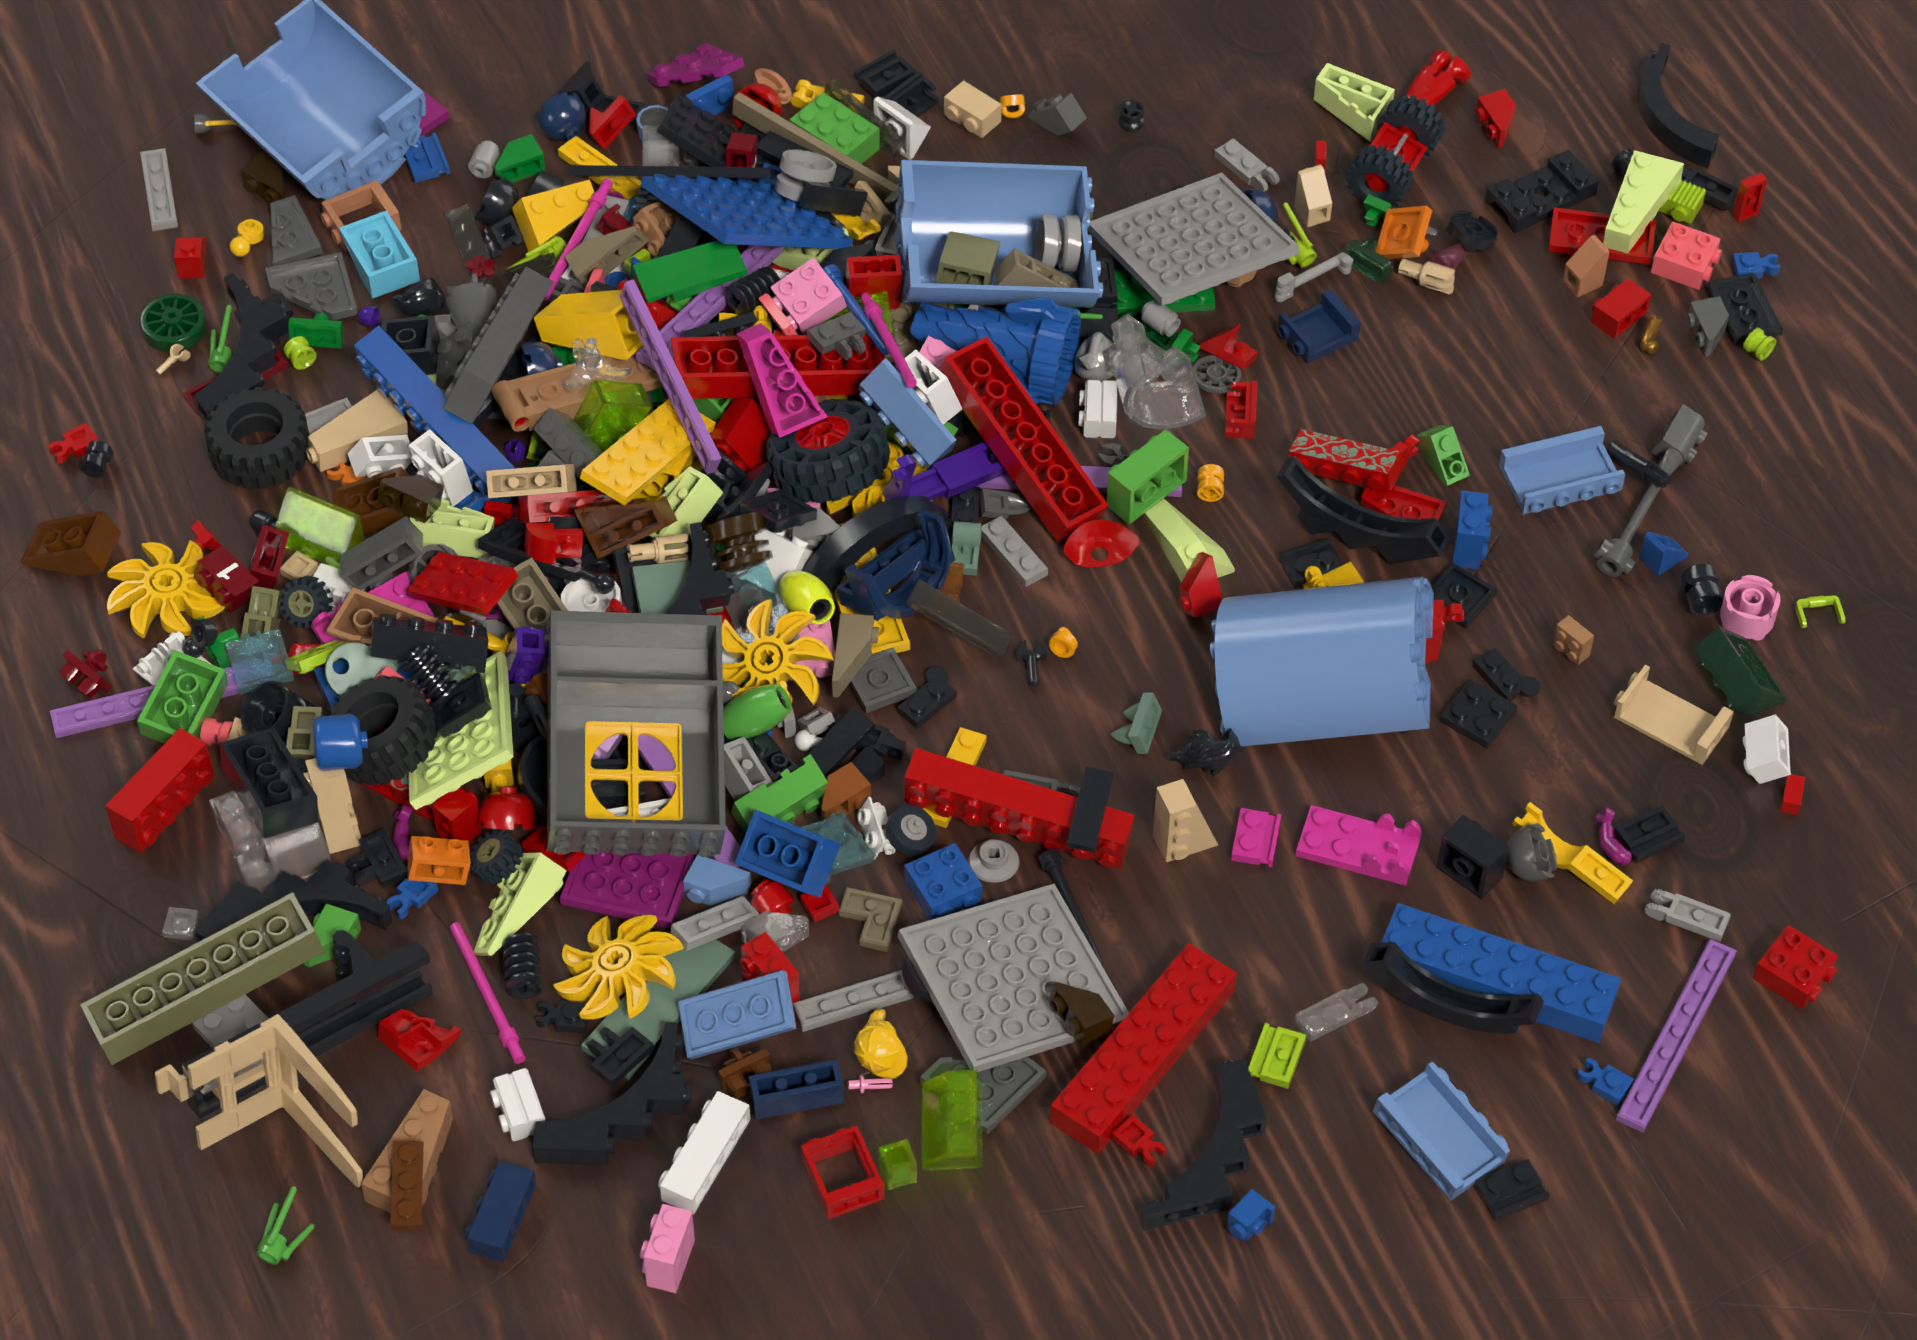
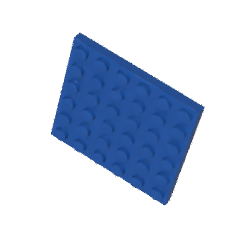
M654 174V177L643 176L641 187L724 244L837 249L852 246L853 239L846 235L843 229L834 227L830 224V220L816 215L815 210L803 209L798 206V201L791 200L777 193L773 182L765 179H759L758 182H752L744 178L732 181L724 177L711 180L704 176L690 179L683 175L669 178L662 174Z

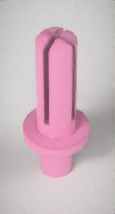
M860 1075L859 1080H848V1089H859L860 1093H864V1089H890L893 1084L871 1083L893 1082L891 1078L864 1079L863 1075Z

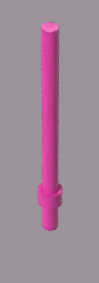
M605 178L598 191L592 194L588 209L548 278L554 282L544 301L549 299L568 265L565 256L580 244L598 210H601L607 201L606 196L613 185L610 179Z
M863 293L860 298L865 306L864 312L867 318L873 321L907 387H915L917 381L882 318V310L879 304L873 301L869 293Z
M459 922L453 923L450 926V930L498 1027L500 1041L504 1047L508 1048L514 1063L520 1064L525 1060V1056L518 1043L519 1037L515 1028L510 1027Z

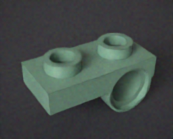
M954 521L952 550L956 560L950 565V574L977 576L982 523Z

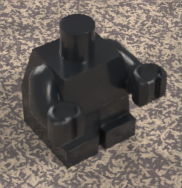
M512 215L505 216L484 230L485 245L489 251L488 256L492 260L501 256V252L497 250V247L503 250L512 244L519 246L524 243V237Z

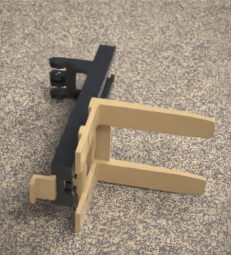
M344 930L336 931L333 935V944L336 946L334 957L335 964L338 966L336 969L338 982L182 1064L183 1075L181 1076L171 1064L157 1070L155 1078L158 1093L162 1094L171 1090L181 1102L187 1099V1105L200 1119L220 1108L222 1109V1113L196 1126L197 1143L200 1150L282 1107L356 1187H360L363 1182L361 1168L299 1091L297 1070L351 1127L358 1124L356 1108L315 1057L373 1027L379 1021L398 1010L406 1009L432 995V986L422 980V974L419 971L375 993V991L430 963V954L416 940L376 961L349 932ZM355 1002V1005H353V1006L347 1008L346 1010H344V1011H342V1012H340V1013H338V1014L332 1016L331 1018H329V1019H327V1020H325V1021H323V1022H321V1023L315 1025L314 1027H312V1028H310V1029H308V1030H306V1031L300 1033L299 1035L296 1034V1033H298V1032L304 1030L305 1028H307V1027H309V1026H311V1025H313V1024L319 1022L320 1020H322V1019H324V1018H326V1017H328V1016H330V1015L336 1013L337 1011H339V1010H341V1009H343V1008H345V1007H347V1006H349V1005H351L352 1003ZM267 1084V1089L237 1104L236 1099Z

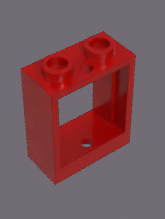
M857 1126L849 1129H839L832 1135L821 1139L813 1138L806 1142V1144L801 1145V1161L828 1220L884 1200L883 1181ZM853 1149L867 1179L828 1193L815 1163Z

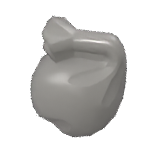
M1095 332L1085 339L1075 355L1074 369L1076 374L1083 379L1100 380V382L1111 378L1118 360V353L1114 344L1101 332Z

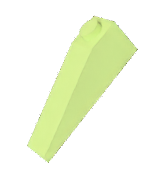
M1162 499L1143 514L1181 582L1195 557L1200 552L1213 556L1218 578L1235 572V568L1223 548L1165 499Z

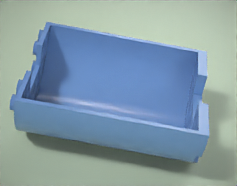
M304 0L274 24L281 39L257 58L250 61L244 68L238 55L233 54L196 83L200 91L318 199L324 198L328 200L375 180H378L380 185L384 183L405 162L406 158L403 156L409 147L416 145L422 131L419 127L421 118L426 115L424 92L321 0Z
M901 160L898 178V202H896L895 222L898 223L895 238V255H900L902 268V302L1007 305L1008 303L1035 298L1053 299L1056 305L1071 308H1092L1096 304L1097 299L1102 298L1103 284L1098 282L1101 263L1096 261L1095 250H1091L1092 236L1087 234V229H1089L1090 225L1089 214L1094 212V198H1090L1089 195L1092 190V178L1087 175V167ZM1041 213L1055 214L1058 221H1060L1063 215H1078L1081 224L1079 264L1075 272H1061L1077 280L1078 288L1001 286L997 284L996 268L1014 248L1035 259L1036 227ZM949 230L1000 241L997 264L990 285L942 284L936 282L939 261ZM1056 264L1054 269L1060 271L1058 265Z
M1422 576L1224 598L1220 603L1216 620H1212V632L1215 642L1210 644L1211 657L1215 659V690L1219 699L1222 716L1220 724L1222 736H1224L1227 729L1232 728L1241 746L1429 729L1431 682L1425 667L1426 638H1432L1434 603V593L1429 581L1423 579Z

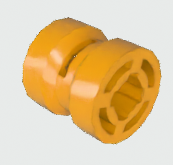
M1207 464L1200 467L1197 479L1199 482L1197 486L1198 497L1207 502L1218 501L1224 496L1223 468L1215 464Z

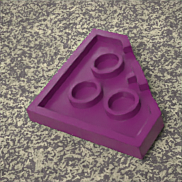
M703 44L690 54L685 53L676 56L675 61L656 65L653 68L654 70L646 73L649 83L662 87L668 86L670 84L669 80L686 83L701 80V75H714V78L722 77L745 67L742 57L710 44Z

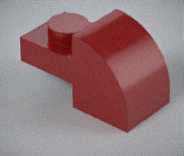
M526 523L525 551L531 558L548 564H555L556 558H582V529H554L553 523Z

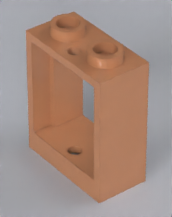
M378 180L321 202L323 213L320 214L321 220L326 228L330 227L333 240L336 244H341L345 252H348V249L339 231V228L344 226L339 216L369 204H373L378 213L387 211L398 230H402L399 212Z

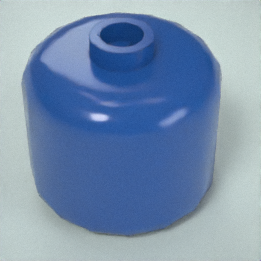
M354 714L322 716L314 719L313 734L317 768L324 772L359 768L363 762L362 749L368 748L367 731L361 732L358 717Z

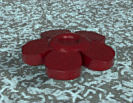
M475 255L473 261L466 262V269L472 271L471 275L475 278H481L482 274L487 278L494 275L493 268L495 267V262L492 259L484 260L483 256Z

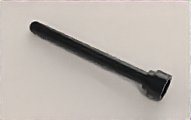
M1058 849L1047 850L1039 856V863L1043 871L1052 875L1059 893L1103 967L1102 957L1062 872L1064 860Z

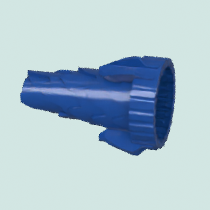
M1035 298L1008 303L1006 308H1004V312L984 307H978V310L966 308L950 309L921 303L920 309L917 311L912 322L910 333L915 338V341L923 345L928 336L941 340L945 345L956 351L987 336L1036 405L1038 403L1059 405L1065 395L1074 367V359L1080 338L1081 313L1078 309L1056 305L1053 299Z

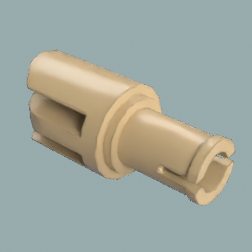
M1403 258L1400 262L1398 271L1400 275L1418 279L1423 287L1445 294L1453 293L1455 269L1430 261L1422 265Z
M688 534L654 537L651 543L628 544L627 550L630 551L627 553L629 562L653 559L657 564L689 561V555L685 554L689 551L688 544L683 543L688 541Z

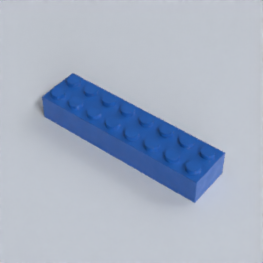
M377 326L354 345L357 352L355 358L362 366L360 371L369 381L373 379L378 384L376 387L386 399L390 397L395 402L393 405L402 416L408 415L411 419V425L419 434L425 433L430 429L463 459L471 486H475L480 491L479 494L484 496L486 501L504 502L507 504L515 497L488 498L486 471L516 468L473 423L471 424L443 409L448 400L444 397V393L380 326Z
M1397 903L1382 943L1395 942L1419 966L1459 987L1492 995L1539 994L1544 1003L1536 1022L1597 1043L1601 1041L1621 978L1400 903Z

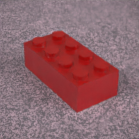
M179 728L105 805L114 838L140 854L156 841L158 835L175 821L176 816L184 807H188L193 802L201 789L211 783L214 772L207 743L182 728Z

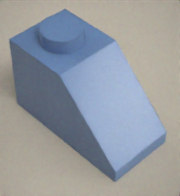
M697 854L683 880L684 895L695 903H704L710 906L750 892V872L707 857H701Z

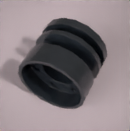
M268 681L256 687L244 702L241 711V724L244 731L249 734L274 727L286 746L288 728H291L293 706H315L280 683Z

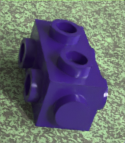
M516 627L505 655L509 681H515L519 684L529 683L532 677L537 675V672H542L543 658L548 657V641H545L544 630L532 627Z

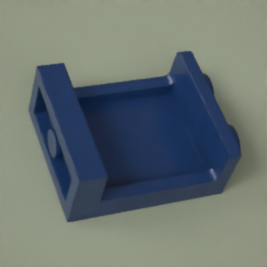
M1329 289L1322 293L1321 304L1291 318L1285 313L1280 314L1277 331L1279 336L1291 345L1294 353L1301 357L1306 364H1309L1358 340L1361 322L1337 295Z

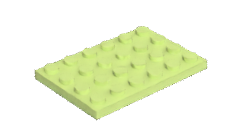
M502 651L487 658L485 673H481L486 680L492 709L482 718L475 719L465 725L458 733L443 738L438 732L437 738H434L436 742L433 750L428 751V758L424 763L420 762L414 772L411 773L409 771V802L415 810L424 805L432 804L437 798L448 792L456 791L461 785L472 779L480 778L485 772L498 765H504L513 758L508 666L506 656ZM475 666L471 673H466L462 676L464 680L477 673L475 672Z

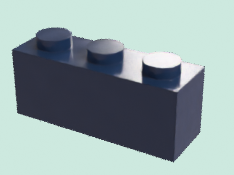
M837 1059L749 1076L750 1097L756 1120L844 1103L843 1082Z
M500 1161L496 1172L492 1171L487 1181V1193L485 1197L481 1196L477 1203L476 1219L474 1223L470 1222L466 1229L465 1240L468 1241L470 1253L505 1262L537 1186L534 1170Z

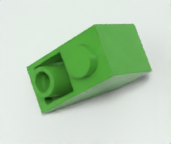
M1437 425L1416 435L1421 440L1419 446L1424 460L1444 485L1448 486L1470 476L1453 426Z
M326 904L323 911L315 916L312 926L325 952L305 962L304 965L311 967L335 958L334 949L336 946L333 944V935L336 931H347L356 939L361 931L358 914Z

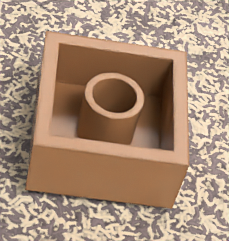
M1568 615L1556 626L1553 646L1566 655L1570 661L1579 665L1590 656L1594 635Z

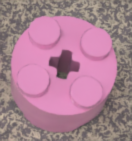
M1754 575L1742 576L1740 580L1731 581L1725 590L1720 610L1723 630L1741 638L1762 640L1772 630L1780 605V595L1778 591L1776 593L1772 588L1773 584L1765 578Z

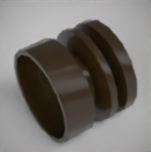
M761 512L731 517L705 527L710 545L723 544L724 547L723 550L713 554L715 559L727 558V561L716 565L717 570L725 569V572H740L760 566L763 562L773 558L771 550L761 552L758 550L770 544L769 540L755 539V535L765 531Z

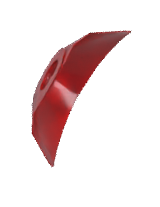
M1092 520L1083 523L1073 531L1064 545V553L1074 564L1081 567H1106L1120 563L1128 558L1139 546L1140 540L1136 534L1121 524L1109 520ZM1096 548H1103L1108 552V557L1103 561H1097L1092 558L1091 552Z

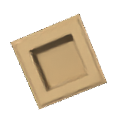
M296 551L280 567V574L290 580L304 576L311 577L319 566L316 561Z

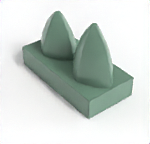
M1143 693L1139 703L1123 711L1124 715L1133 723L1111 733V736L1117 741L1133 745L1137 754H1148L1162 713V708L1154 693Z

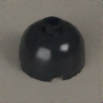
M496 174L495 179H493L483 198L480 211L476 213L475 220L489 226L509 215H512L515 220L512 207L519 199L518 190L515 185L505 177Z

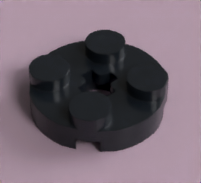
M1466 210L1454 212L1446 227V231L1462 243L1461 246L1465 250L1475 252L1476 249L1491 250L1497 240L1498 231L1489 220L1481 215L1476 219L1471 216L1472 212Z

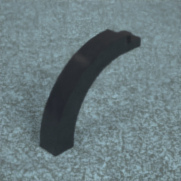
M1661 43L1658 52L1653 51L1651 58L1644 57L1637 88V101L1640 113L1649 130L1664 146L1680 157L1709 169L1716 152L1719 134L1691 123L1681 116L1667 100L1662 89L1661 76L1668 62L1671 45Z
M905 496L891 499L868 508L837 529L818 548L802 571L818 577L828 587L830 592L834 593L836 587L846 575L845 569L851 564H855L872 548L897 534L921 529L917 517L921 510L925 509L943 517L947 532L951 531L954 522L947 516V512L943 508L934 505L926 496Z
M1395 942L1371 943L1361 966L1381 987L1402 1002L1431 1017L1472 1030L1491 1033H1516L1519 1025H1534L1544 1003L1539 994L1492 995L1472 991L1449 983L1415 963Z

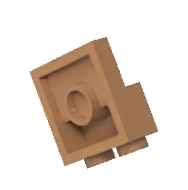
M662 200L642 208L633 217L634 226L649 238L648 250L653 256H658L680 214Z

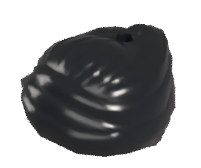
M432 277L407 288L403 295L394 296L393 301L400 311L410 316L421 314L437 315L444 308L445 296L440 286Z

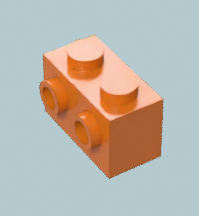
M411 836L406 857L408 880L466 885L471 864L468 841Z

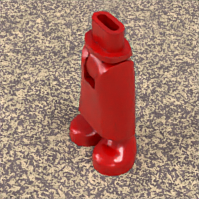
M1436 50L1429 57V65L1422 67L1406 94L1408 98L1411 95H1415L1417 100L1420 101L1423 98L1427 100L1425 104L1428 106L1433 104L1435 106L1456 87V83H1466L1471 78V70L1461 58L1455 56L1451 60L1450 54L1447 51Z

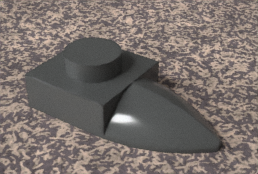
M984 488L979 493L981 517L998 518L1002 516L1007 520L1009 515H1019L1033 509L1028 500L1014 493Z

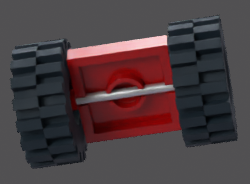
M1407 94L1402 95L1400 98L1399 96L1394 97L1378 120V133L1368 148L1365 146L1361 151L1359 150L1346 171L1345 181L1349 182L1347 184L1348 189L1354 190L1352 195L1354 197L1359 196L1361 198L1360 202L1363 204L1368 194L1390 203L1392 209L1394 206L1398 207L1413 184V171L1418 163L1426 155H1431L1445 132V127H1443L1445 122L1444 119H1440L1441 113L1434 111L1435 106L1433 104L1429 106L1425 104L1427 100L1421 98L1419 101L1415 95H1411L1408 98Z

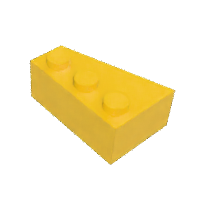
M590 180L523 197L512 207L528 252L546 243L584 216L590 205L589 200L594 193Z

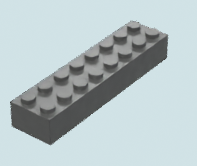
M525 267L521 275L515 274L510 285H508L502 298H500L494 311H492L489 319L483 326L479 336H477L471 349H469L463 362L458 367L453 381L444 394V397L448 400L443 409L471 424L473 423L491 393L492 387L498 381L533 322L554 281L528 267Z

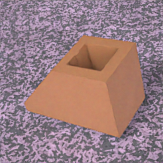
M1595 235L1590 236L1565 265L1563 282L1576 297H1580L1603 286L1610 251Z

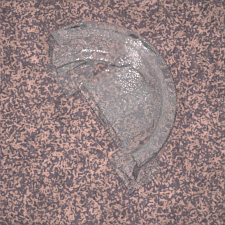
M1129 314L1111 325L1114 334V344L1102 351L1105 361L1103 366L1108 375L1116 378L1124 411L1133 422L1152 429H1172L1192 424L1206 417L1190 356L1175 346L1165 351L1147 339L1144 325ZM1160 375L1166 380V382L1154 383V380Z
M235 790L209 800L212 814L221 833L224 834L247 887L253 886L262 894L282 870L291 875L296 874L303 879L313 875L327 859L331 861L319 823L264 839ZM264 847H265V850H266V852H267V855H268V858H269V861H270V862H265V861H264V859L266 858L265 852H264Z

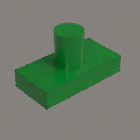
M324 313L315 314L313 319L290 317L288 322L290 339L302 336L309 342V346L342 349L344 344L342 321L329 320L328 316Z
M232 627L219 633L215 643L212 646L205 647L215 666L220 668L230 667L228 654L225 649L240 642L236 630Z

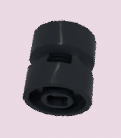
M1698 564L1686 569L1681 575V582L1687 594L1686 598L1691 612L1695 615L1704 616L1720 610L1724 595L1718 584L1719 579L1715 568L1709 564Z

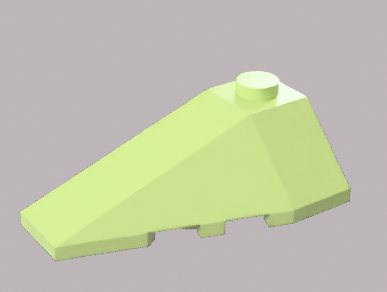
M523 853V857L519 858L521 864L515 865L517 869L515 873L511 871L509 873L510 877L507 880L502 878V882L497 884L501 890L498 898L491 900L489 908L493 910L491 918L486 920L482 926L474 953L478 956H492L502 946L506 938L514 935L561 888L563 877L567 870L542 853Z

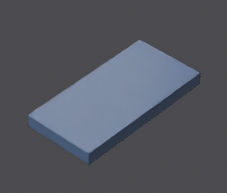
M783 970L678 1001L688 1059H696L797 1029L787 972Z

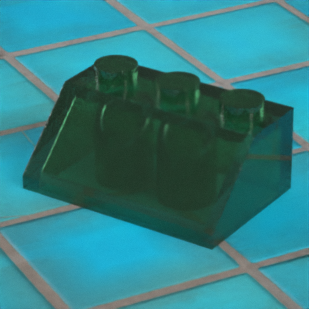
M1718 627L1695 647L1700 655L1699 662L1714 676L1712 679L1713 683L1719 690L1725 693L1727 696L1726 702L1733 711L1752 715L1788 700L1751 643L1744 636Z

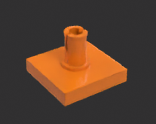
M1427 206L1387 209L1374 256L1380 260L1420 257V254L1425 252L1429 245L1425 236L1432 209Z

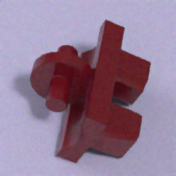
M68 649L62 655L68 661L59 671V674L71 684H74L82 673L85 674V678L76 688L91 699L101 688L106 692L110 690L112 685L96 673L99 670L105 672L108 668L105 664L107 656L103 651L95 650L92 653L86 651L83 654V657L86 659L85 663Z

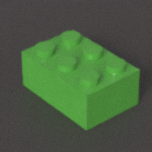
M824 92L790 119L792 124L860 164L864 163L880 149L879 127Z
M1165 429L1159 435L1151 437L1147 444L1139 450L1131 452L1127 459L1120 464L1114 465L1108 472V508L1130 525L1187 481L1189 447Z
M174 650L137 720L140 734L165 744L179 728H182L200 739L203 721L206 717H212L229 684L226 670Z

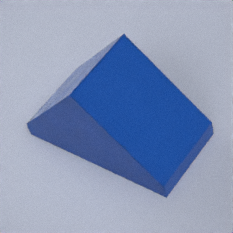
M1647 532L1644 537L1640 560L1659 576L1686 559L1689 553L1671 537Z

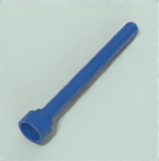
M835 264L826 266L823 270L842 293L847 307L866 328V333L883 355H888L889 351L876 327L867 318L863 309L844 285L841 270Z

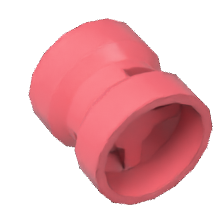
M206 717L201 727L200 740L207 743V746L216 744L220 747V743L228 740L233 722L225 721L221 723L215 718Z

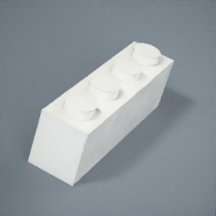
M717 1091L712 1100H708L705 1103L698 1124L694 1123L691 1126L684 1147L680 1146L677 1149L672 1167L669 1171L665 1170L660 1177L658 1187H660L662 1201L677 1208L692 1211L694 1215L750 1122L749 1104Z

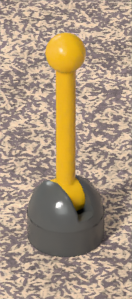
M194 114L195 134L207 133L212 126L237 125L232 120L212 121L206 114Z
M723 681V704H728L741 693L759 686L739 688L733 681ZM785 681L777 682V684L781 685L784 688V690L787 689V683Z

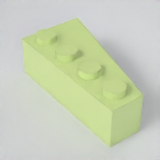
M1634 150L1606 226L1604 244L1609 249L1629 253L1645 231V227L1655 218L1659 208L1669 199L1670 193L1680 184L1684 163Z

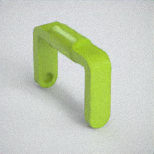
M1823 595L1799 599L1796 603L1795 611L1800 627H1807L1802 608L1823 607L1826 605L1834 606L1839 623L1844 624L1845 615L1839 598L1834 595Z

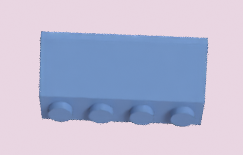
M884 359L860 383L859 391L861 393H859V397L866 405H872L876 409L877 414L883 421V425L885 427L889 425L895 431L894 437L902 447L907 445L913 452L911 457L919 467L925 466L929 470L933 463L940 461L953 450L956 442L954 436L912 388L907 387L902 376L887 359Z

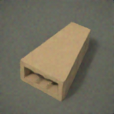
M377 389L309 435V448L306 449L307 457L311 464L315 463L319 471L323 472L339 466L341 462H349L347 453L361 438L395 435L408 436L407 421L394 407V401L390 397L386 399Z

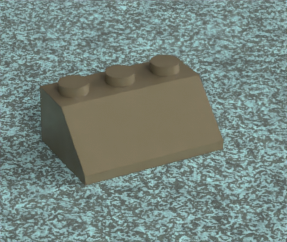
M530 558L514 567L519 576L496 604L514 631L516 627H532L544 630L545 641H548L551 610L568 611V609L533 558Z

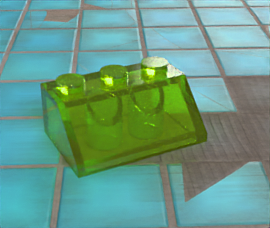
M292 487L286 490L275 526L276 529L289 532L286 548L297 550L311 559L316 558L332 567L340 568V555L364 541L360 515Z
M977 1070L946 1071L922 1083V1170L982 1168V1080Z

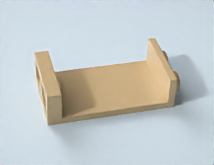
M1645 665L1639 673L1634 672L1628 682L1627 690L1625 692L1621 690L1614 701V705L1617 706L1614 718L1703 765L1729 729L1734 711L1724 706L1715 717L1647 680L1650 670L1649 666Z

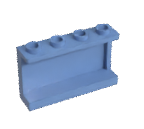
M1601 426L1501 451L1499 468L1522 514L1537 513L1544 509L1565 506L1568 503L1589 500L1604 494H1614L1622 490L1625 473L1623 470L1617 471L1603 445L1605 433Z
M1434 1062L1427 1064L1423 1073L1393 1094L1389 1095L1386 1092L1379 1097L1373 1109L1376 1116L1450 1201L1473 1186L1476 1179L1488 1175L1505 1163L1510 1152L1505 1139L1490 1128L1485 1116L1480 1112H1476L1469 1104L1465 1093L1459 1089L1457 1090L1449 1081L1447 1073L1442 1068L1437 1067Z

